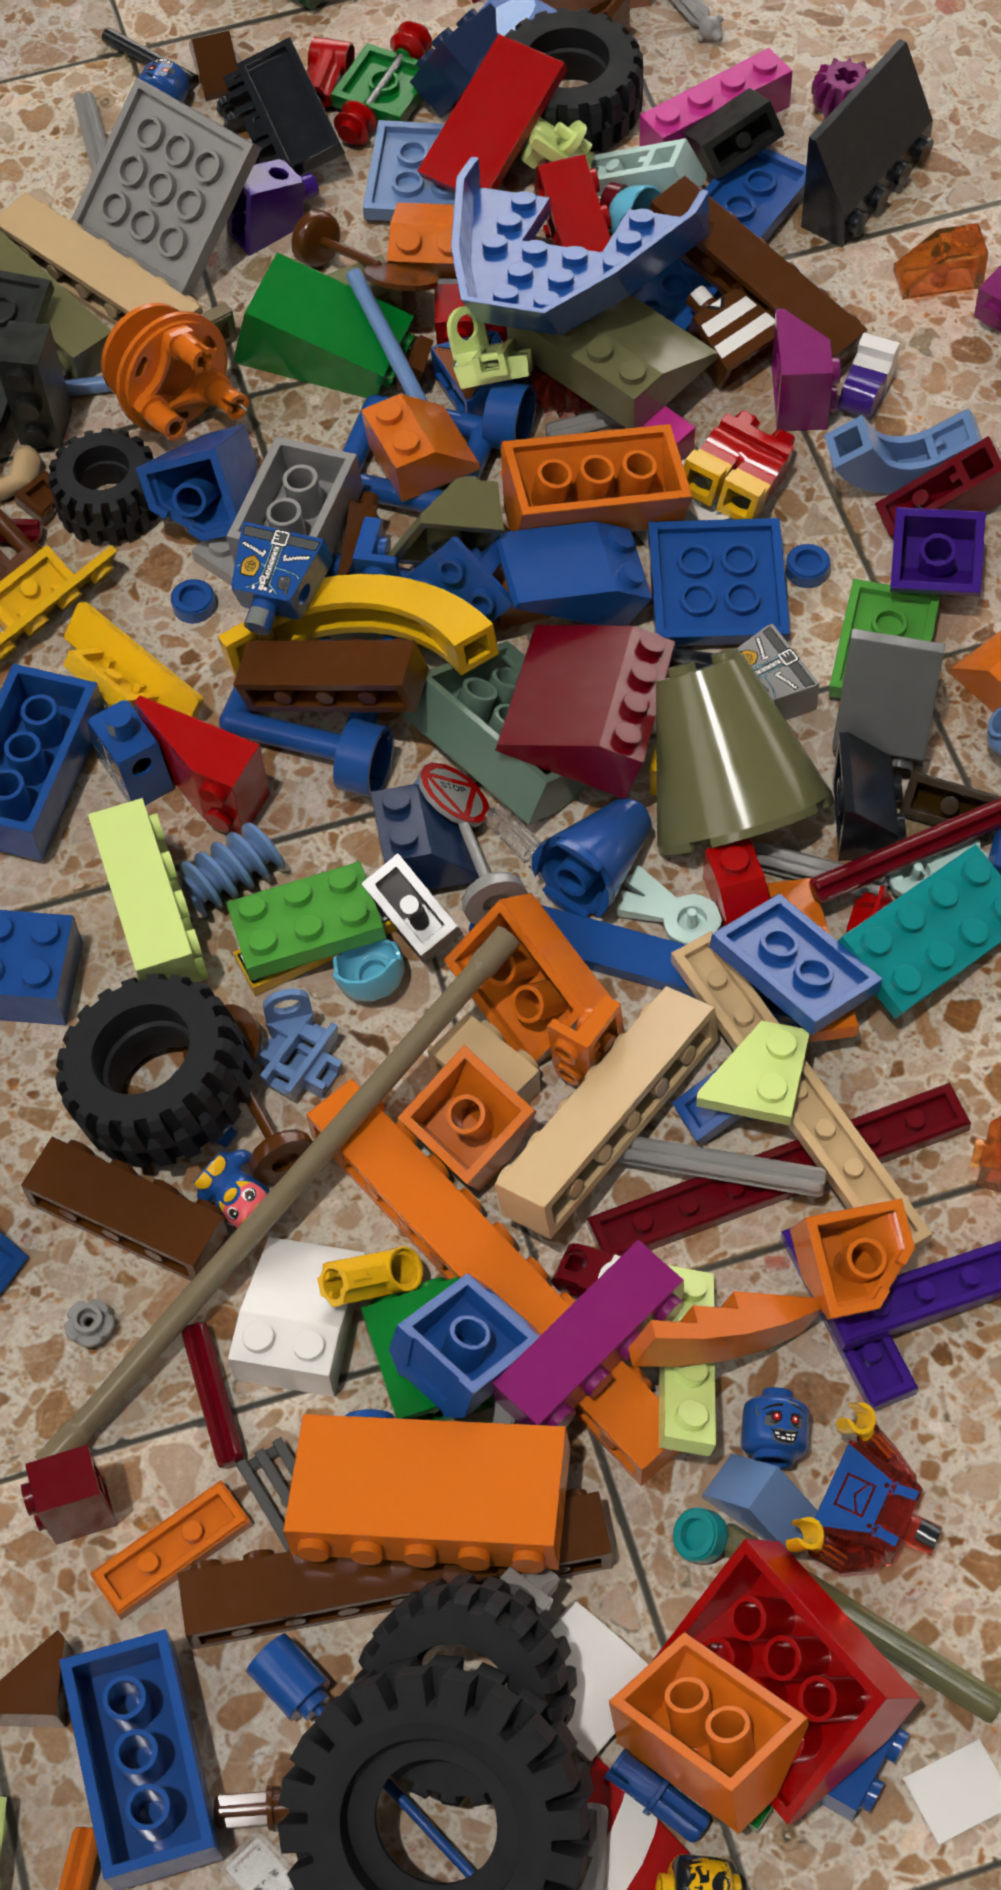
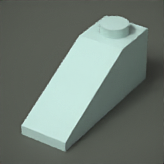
M686 138L596 154L591 164V168L596 169L599 178L600 192L597 195L600 196L610 182L625 184L628 187L634 185H654L663 193L684 175L700 187H702L707 176Z

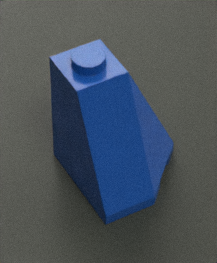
M242 424L204 434L138 466L136 471L149 510L164 519L168 517L189 529V534L204 542L227 536L256 477L258 463L246 426Z

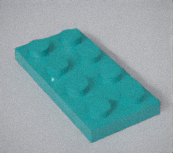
M976 844L838 940L842 946L883 979L880 990L875 995L895 1020L1001 944V875Z

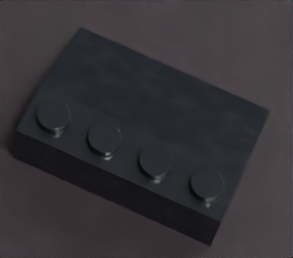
M899 39L809 137L801 227L841 248L853 235L857 236L862 232L871 214L875 210L880 211L885 206L890 193L897 185H904L912 168L919 161L924 162L933 147L934 141L931 139L933 119L906 41Z

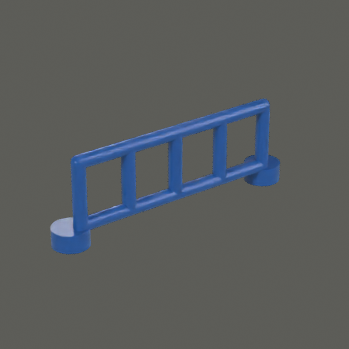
M509 380L493 383L486 400L483 416L446 409L463 438L468 439L467 444L480 464V470L466 476L480 478L492 448L501 449L502 441L530 438L536 413V390L533 385ZM371 395L364 401L361 410L390 397ZM361 410L342 451L357 454L360 472L371 450L367 442ZM361 473L363 490L359 499H361L363 492L370 491L379 496V504L423 512L444 490L433 489L402 502L389 479ZM333 552V562L325 577L337 576L341 558L340 553ZM399 566L401 577H404L413 570ZM384 634L382 640H393L400 637ZM321 637L316 638V639H320V640H330V639H325V638H321ZM233 687L219 718V727L250 741L334 760L333 781L336 789L370 798L372 791L383 789L393 758V730L389 726L376 724L380 712H350L344 729L339 734L253 714L252 711L248 710L236 688Z

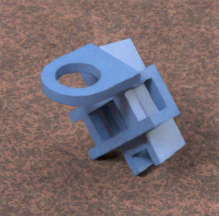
M292 988L274 992L263 1001L265 1025L271 1038L261 1048V1052L256 1060L258 1064L265 1067L260 1078L265 1085L294 1101L302 1089L322 1099L342 1071V1061L328 1054L338 1040V1025L331 1022L328 1028L325 1029L314 1023V1012H312L310 998L306 991ZM285 1000H298L295 1005L290 1007H274L279 1002ZM306 1040L315 1046L312 1048L303 1042ZM293 1052L296 1053L289 1064L286 1065L285 1062ZM324 1069L327 1070L323 1078L319 1080L318 1078ZM278 1076H282L283 1078L289 1080V1082L286 1083L280 1080Z

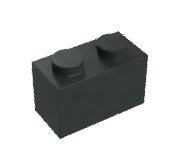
M748 88L683 132L704 170L717 179H720L785 135L770 100L751 88Z

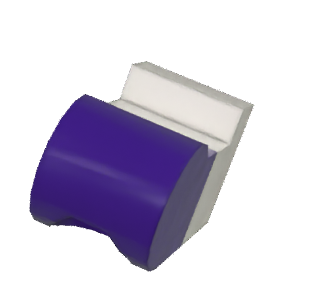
M863 333L858 344L857 355L840 394L839 410L863 415L870 419L874 417L896 372L899 342Z

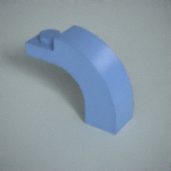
M969 408L925 431L908 436L882 434L875 430L863 415L824 435L833 467L844 480L862 490L885 494L895 492L982 440L976 418Z

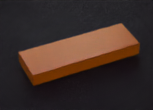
M220 1480L92 1571L90 1575L115 1613L122 1620L177 1581L178 1572L189 1571L192 1564L206 1560L252 1527V1523L222 1480Z

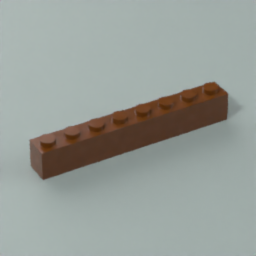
M585 1489L567 1490L559 1570H550L558 1575L559 1578L612 1568V1551L599 1491L587 1493ZM260 1549L246 1553L241 1561L222 1564V1561L217 1559L199 1561L192 1564L189 1571L178 1572L177 1574L185 1636L192 1649L195 1650L393 1611L412 1592L418 1593L427 1583L443 1578L449 1584L457 1575L473 1574L476 1578V1585H482L488 1577L500 1579L509 1567L490 1566L486 1570L472 1571L464 1569L458 1564L436 1563L432 1567L419 1568L408 1565L404 1561L382 1560L379 1564L365 1565L357 1563L351 1558L329 1557L326 1561L312 1562L304 1560L298 1555H292L291 1551L275 1554L273 1550Z

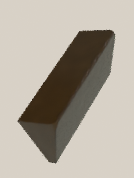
M912 770L899 814H904L905 817L937 825L1001 798V796ZM991 832L977 838L988 841Z

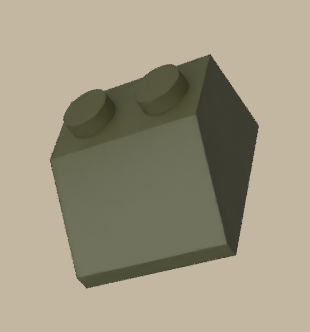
M476 476L456 478L419 515L387 555L397 557L399 564L419 565L454 536L458 537L470 551L477 547L482 552L504 531L498 482L484 481Z

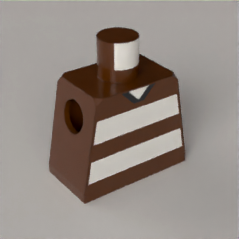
M703 285L696 288L688 296L686 304L695 313L691 319L688 333L718 352V358L705 370L719 391H722L772 357L775 317L741 289H732L719 299H716Z

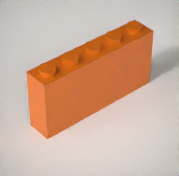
M303 1414L283 1529L292 1555H298L300 1558L312 1562L326 1561L329 1557L351 1558L353 1561L365 1565L379 1564L382 1560L404 1561L408 1565L419 1568H428L436 1563L458 1564L460 1567L472 1571L486 1570L490 1566L512 1567L514 1570L526 1574L540 1573L544 1569L559 1570L571 1452L566 1426Z

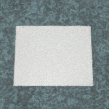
M980 1739L903 1778L938 1845L1001 1813V1776Z

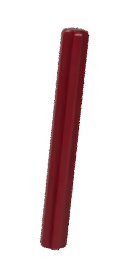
M1001 798L811 878L809 887L813 898L820 903H826L1000 828Z

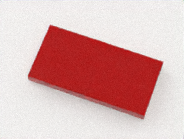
M498 34L418 168L417 172L419 175L455 193L456 177L470 157H478L480 187L497 190L568 71L565 62Z

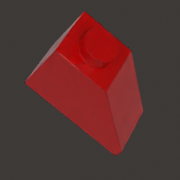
M750 838L705 849L703 880L711 900L715 902L722 918V928L770 899L765 875Z

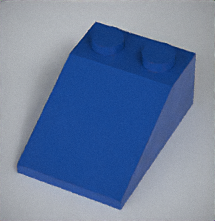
M592 521L502 532L495 540L514 609L593 625L627 626L652 599L631 529Z

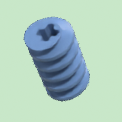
M248 822L243 824L241 827L242 837L235 832L227 834L226 846L221 842L212 843L210 846L211 856L202 851L196 853L194 856L196 867L188 861L180 863L179 873L183 888L196 910L202 916H208L205 902L208 900L219 909L223 907L220 894L222 891L227 892L234 899L238 898L239 894L236 886L238 881H241L250 890L254 888L255 885L251 874L254 871L265 880L270 878L267 863L272 862L280 870L284 869V861L270 838L254 824Z

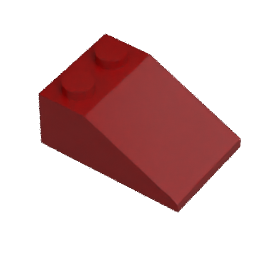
M139 695L135 701L137 713L156 739L170 779L210 826L222 832L230 830L241 835L243 824L254 821L270 795L260 744Z

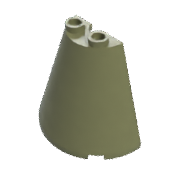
M737 648L710 655L712 664L703 668L696 669L694 661L667 669L668 678L656 681L657 847L660 855L695 851V844L712 846L713 848L754 837L817 814V804L822 803V807L827 808L834 803L832 791L744 654L739 655Z

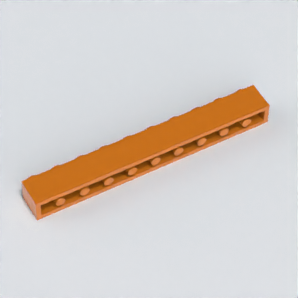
M352 1078L306 1114L310 1133L314 1139L318 1137L359 1090V1085ZM381 1101L332 1158L447 1280L455 1277L460 1279L467 1273L471 1274L491 1288L542 1335L575 1300L564 1291L559 1295L548 1284V1274L540 1263L531 1256L526 1260L513 1247L515 1246V1241L508 1230L499 1222H495L492 1225L480 1213L482 1206L477 1198L467 1188L463 1187L459 1191L448 1179L450 1174L440 1159L434 1154H430L427 1157L416 1146L418 1141L415 1135L400 1120L394 1123L384 1113L386 1107ZM621 1361L610 1372L613 1376L604 1390L594 1398L587 1395L574 1408L576 1411L575 1417L636 1482L642 1486L681 1451L659 1448V1398L650 1390L653 1387L652 1383L639 1367L632 1366V1364L627 1366Z

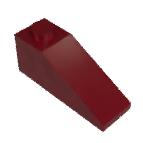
M987 436L876 502L875 506L892 540H894L896 507L980 511L987 513L1001 505V451L993 440Z

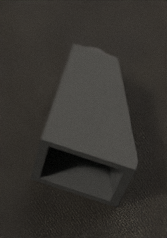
M852 629L832 744L833 752H837L839 732H850L892 757L893 770L912 772L913 766L923 767L945 644Z

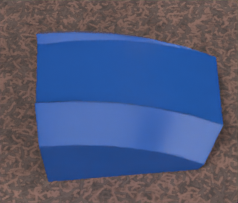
M467 1273L397 1325L389 1352L399 1376H404L442 1410L444 1417L464 1419L494 1393L492 1383L541 1335L533 1325L491 1288Z

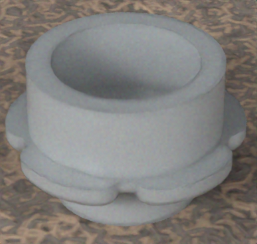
M96 1299L90 1300L89 1303L80 1301L74 1304L67 1313L68 1321L64 1325L67 1337L72 1342H77L86 1348H95L104 1344L110 1337L115 1324L114 1317L109 1315L110 1309L108 1305ZM87 1319L94 1320L91 1326H85L84 1324Z

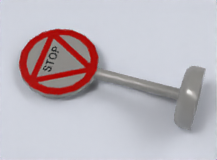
M432 762L423 766L417 777L421 792L439 813L449 820L458 823L479 878L468 886L462 897V908L469 922L476 925L500 899L528 894L518 876L509 872L490 873L471 828L484 824L490 813L488 801L481 789L469 777L446 764Z

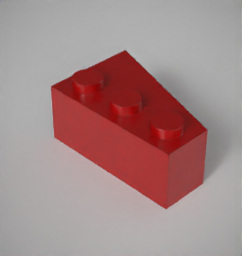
M585 154L537 165L534 194L550 198L551 213L546 219L547 225H543V232L546 239L552 238L553 245L564 247L581 246L586 250L603 252L611 239L608 232L611 229V218L607 206H600L597 193L600 192L599 178L595 168L589 169Z

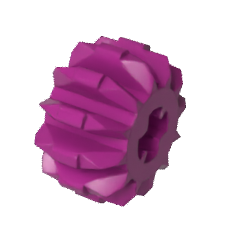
M849 57L847 61L841 62L833 58L830 65L821 64L817 75L814 76L812 81L811 94H813L815 111L822 112L824 120L871 70L867 69L866 62L854 63L851 57Z

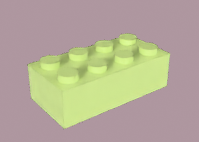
M143 798L88 814L139 981L146 980V975L164 974L168 980L171 975L189 977L192 982H201L209 979L198 938L190 920L182 889H180L175 867L165 842L158 814H147Z

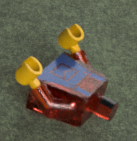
M849 1402V1408L854 1410L857 1416L856 1424L849 1418H838L836 1427L843 1434L857 1435V1442L849 1441L815 1518L804 1517L791 1520V1524L797 1526L802 1531L803 1539H787L786 1548L793 1553L808 1551L811 1558L841 1575L875 1571L880 1566L891 1567L901 1543L931 1556L943 1526L914 1514L923 1492V1488L917 1483L915 1472L894 1443L878 1425H875L876 1415L873 1408L867 1403Z

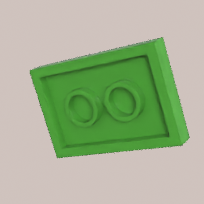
M853 579L828 696L841 697L852 629L932 642L941 594L890 592V585Z
M361 861L226 902L250 981L387 939L375 901L361 884L367 879Z

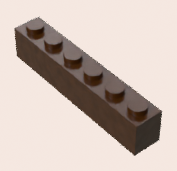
M684 175L652 200L649 210L658 214L681 217L688 212L700 190L705 189L697 186ZM709 196L708 237L680 258L723 295L732 289H741L774 317L776 309H785L830 339L832 358L840 359L841 370L856 357L858 344L863 333H867L868 329L861 324L855 315L848 313L831 299L825 290L818 288L800 273L794 264L787 262L775 252L763 238L756 236L744 226L732 212L725 210Z

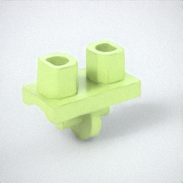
M540 117L522 147V161L531 168L537 169V165L543 164L547 159L553 162L585 154L588 167L591 169L594 153L590 151L592 143L584 138L587 130L586 124L577 120L569 127L561 122H558L554 127Z

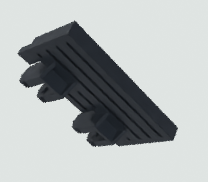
M290 37L237 63L238 70L223 77L230 92L216 101L217 112L224 117V127L236 134L247 130L252 143L262 148L254 165L280 159L284 160L300 176L345 153Z

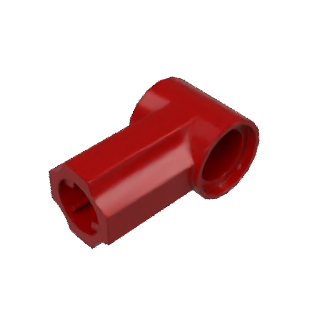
M315 36L309 46L308 68L306 71L325 109L332 105V91L355 60V47L353 42Z

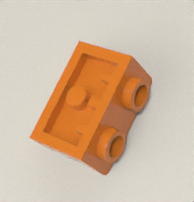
M604 994L594 1008L589 1006L585 1009L577 1022L576 1031L556 1019L551 1020L547 1030L553 1066L560 1078L574 1086L582 1084L589 1069L593 1065H598L612 1049L616 1038L624 1032L621 1003Z

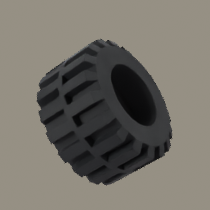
M102 428V431L99 433H94L93 430L84 432V437L77 438L74 436L68 440V447L61 446L57 450V459L51 460L49 465L50 474H48V481L60 521L63 522L64 528L69 533L74 532L75 537L81 541L90 538L91 544L101 545L103 541H109L110 545L119 544L120 539L126 538L130 541L137 538L136 533L138 531L145 533L151 527L149 520L156 521L159 516L149 510L136 471L138 466L154 459L149 446H144L143 440L138 436L130 438L129 432L121 429L117 433H112L111 428ZM117 484L108 489L94 490L102 485Z

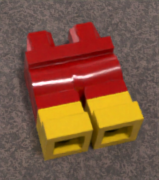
M745 410L735 417L726 413L721 419L719 426L713 429L698 451L694 449L685 459L683 467L693 496L692 498L711 507L719 497L716 507L717 511L733 519H756L777 486L785 478L794 450V435L782 429L775 430L772 435L759 430L760 422L757 416ZM697 477H707L713 480L710 489H703L695 484L694 479ZM736 496H743L750 499L751 502L748 509H742L734 505L731 499Z

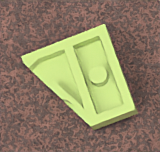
M762 1020L698 1091L696 1106L790 1126L810 1033L803 1028Z

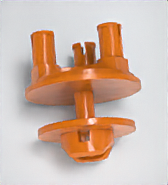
M165 303L144 304L123 316L113 327L106 339L101 357V370L104 381L108 388L117 395L119 405L127 418L144 430L160 432L168 440L175 442L186 434L187 424L198 418L209 406H217L233 420L242 418L247 412L239 404L249 407V398L231 386V381L225 376L228 355L222 333L215 324L200 314L179 311Z

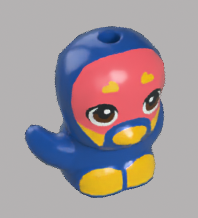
M243 1149L230 1153L225 1150L222 1151L193 1182L197 1187V1199H203L210 1203L214 1199L215 1205L221 1210L227 1220L237 1228L270 1192L268 1187L261 1181L242 1170V1166L249 1162L251 1156L249 1151Z

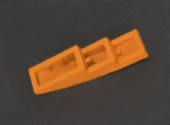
M733 1291L721 1307L693 1305L679 1322L650 1320L628 1348L631 1363L635 1367H682L723 1362L765 1351L801 1335L822 1310L813 1297Z

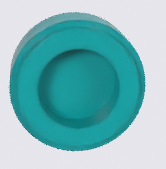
M698 1507L690 1508L683 1512L675 1523L673 1529L675 1549L682 1558L688 1561L703 1564L713 1562L720 1557L727 1544L728 1531L725 1521L718 1513L712 1510Z

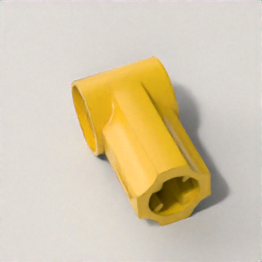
M406 1246L326 1262L323 1264L321 1275L317 1278L320 1295L329 1301L331 1307H337L391 1294L410 1292L416 1289L422 1281L423 1265L417 1253Z

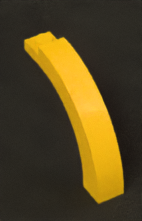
M352 574L325 577L303 617L294 620L276 615L269 635L251 632L244 627V622L217 636L226 664L235 676L237 675L247 641H267L269 639L303 641L323 636L356 632L392 635L407 640H415L416 643L434 651L445 659L461 676L499 654L493 623L468 602L444 589L425 582L381 574Z

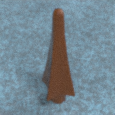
M363 492L360 503L349 500L346 530L337 576L351 575L354 570L352 558L364 517L380 518L376 513L379 496L373 492Z

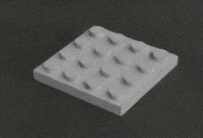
M136 77L71 219L76 221L84 231L95 238L104 239L112 249L124 257H131L136 260L141 268L155 277L160 276L164 278L173 289L184 296H192L262 148Z

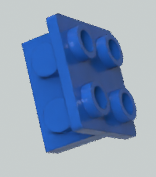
M454 536L404 576V578L439 587L462 598L478 609L491 622L513 605L510 593L492 575L501 563L495 541L482 552L477 547L470 551L458 537Z

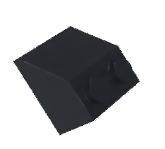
M839 732L832 782L838 861H853L905 839V815L896 813V802H901L902 779L901 774H893L892 757L850 732Z

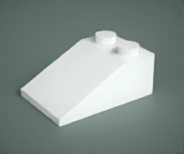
M268 1237L241 1306L228 1356L235 1380L335 1397L356 1303L331 1307L329 1301L320 1295L317 1278L322 1273L324 1263L366 1255V1252Z

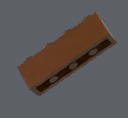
M397 638L393 640L310 639L282 641L279 639H269L267 641H247L233 685L248 710L254 712L417 713L429 667L415 640Z
M52 1136L21 1184L31 1206L190 1281L195 1278L229 1237V1232L222 1216L223 1213L212 1203L203 1199H197L196 1202H192L179 1196V1191L169 1183L160 1179H154L153 1182H149L137 1176V1172L126 1163L116 1159H112L110 1163L96 1157L95 1153L88 1146L76 1140H70L66 1143Z

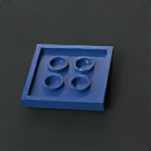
M780 518L648 522L654 633L675 641L674 646L743 644L763 628L773 623L787 642L789 641L790 627Z

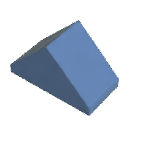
M736 1454L730 1455L702 1494L704 1500L761 1539L781 1541L785 1547L787 1539H803L802 1531L797 1526L792 1525L791 1520L804 1517L815 1518L818 1511L778 1466Z

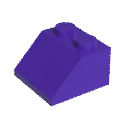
M896 507L890 592L980 597L986 512Z

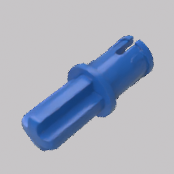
M626 1748L623 1749L604 1776L607 1781L612 1782L644 1807L642 1811L644 1815L647 1816L649 1812L653 1813L689 1842L697 1841L709 1825L711 1818L707 1812L671 1786L670 1782L666 1779H663L640 1762Z

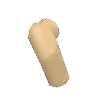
M26 446L15 451L10 474L0 478V502L14 496L38 476L41 460L34 448Z

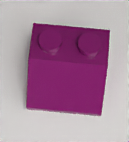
M776 309L771 364L776 429L784 431L827 430L829 412L837 411V388L832 386V384L840 383V359L832 358L830 339L787 310Z

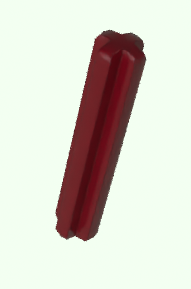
M196 1322L187 1325L181 1331L217 1465L220 1468H229L236 1466V1463L243 1460L244 1453L210 1330L205 1322Z

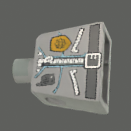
M773 623L737 647L739 655L744 654L785 720L816 710L819 682Z

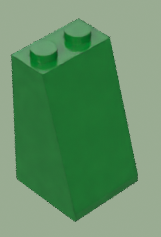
M277 252L244 313L233 362L363 398L379 395L383 386L390 389L396 374L351 286ZM376 298L406 357L415 338L414 334L409 333L414 316Z

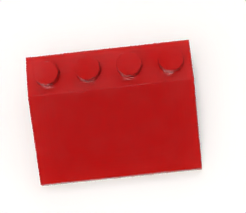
M744 1539L654 1657V1659L658 1657L685 1632L808 1717L809 1726L777 1797L770 1803L786 1824H794L886 1743L921 1700V1697L781 1541Z

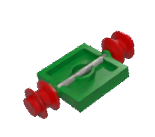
M413 21L402 22L398 27V33H395L390 39L392 51L367 43L332 91V106L342 109V112L338 113L334 118V127L344 142L363 145L368 141L369 133L374 132L377 128L378 120L406 122L423 97L410 81L419 70L416 65L417 61L427 51L432 49L433 46L431 44L433 41L425 26Z

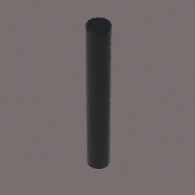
M109 27L102 33L101 39L104 43L145 65L155 59L169 60ZM178 65L188 77L189 89H194L199 81L198 75Z

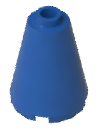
M619 798L544 840L532 855V871L535 877L540 873L547 884L542 889L545 895L563 911L587 917L589 913L597 914L596 918L602 916L613 904L651 831L652 822L646 807L636 800Z

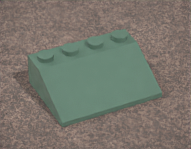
M505 641L497 644L499 651L497 656L462 676L449 663L428 670L417 713H404L403 717L412 723L421 734L428 737L449 755L451 760L459 764L479 781L486 790L493 793L508 806L517 817L530 825L560 811L589 786L495 751L525 657L515 646Z

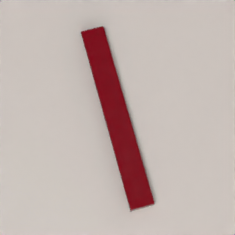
M950 1082L850 1119L881 1164L970 1130L971 1122ZM798 1139L754 1155L756 1157L817 1167ZM695 1177L587 1218V1226L597 1249L622 1256L637 1240L642 1242L648 1249L654 1250L800 1194Z

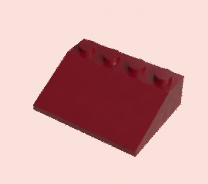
M535 625L495 751L626 799L645 759L656 717V681L666 678L675 641L635 626Z

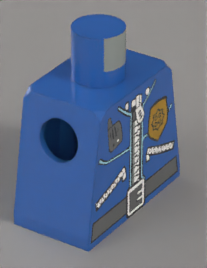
M243 522L231 586L240 605L249 609L244 622L245 628L256 634L269 635L276 615L294 620L303 617L333 562V557L324 539Z
M122 700L89 718L87 725L93 752L128 802L143 798L146 806L174 790L156 739L128 700ZM141 759L144 771L133 773L132 768L134 764Z

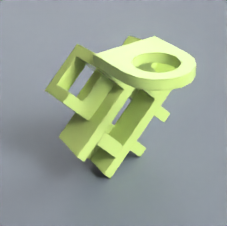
M466 306L453 310L447 322V334L453 360H456L458 364L453 369L461 389L527 377L531 374L533 370L532 348L516 350L513 338L507 339L506 342L489 345L484 323L478 322ZM463 315H468L474 323L473 334L467 340L462 339L457 331L458 321Z

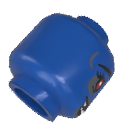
M155 59L146 65L138 77L184 103L189 95L190 83L183 69L172 61Z
M779 1387L763 1389L761 1396L749 1399L744 1405L740 1440L741 1448L752 1459L778 1466L781 1470L793 1467L794 1461L803 1458L808 1451L810 1410L803 1402L793 1398L791 1390Z

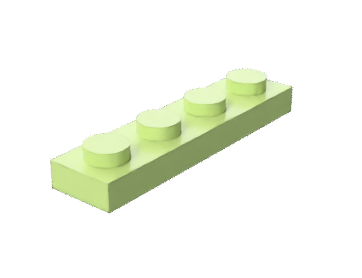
M668 1265L684 1279L682 1300L684 1306L672 1322H679L693 1305L714 1307L713 1273ZM715 1363L682 1367H659V1448L710 1457L716 1446Z

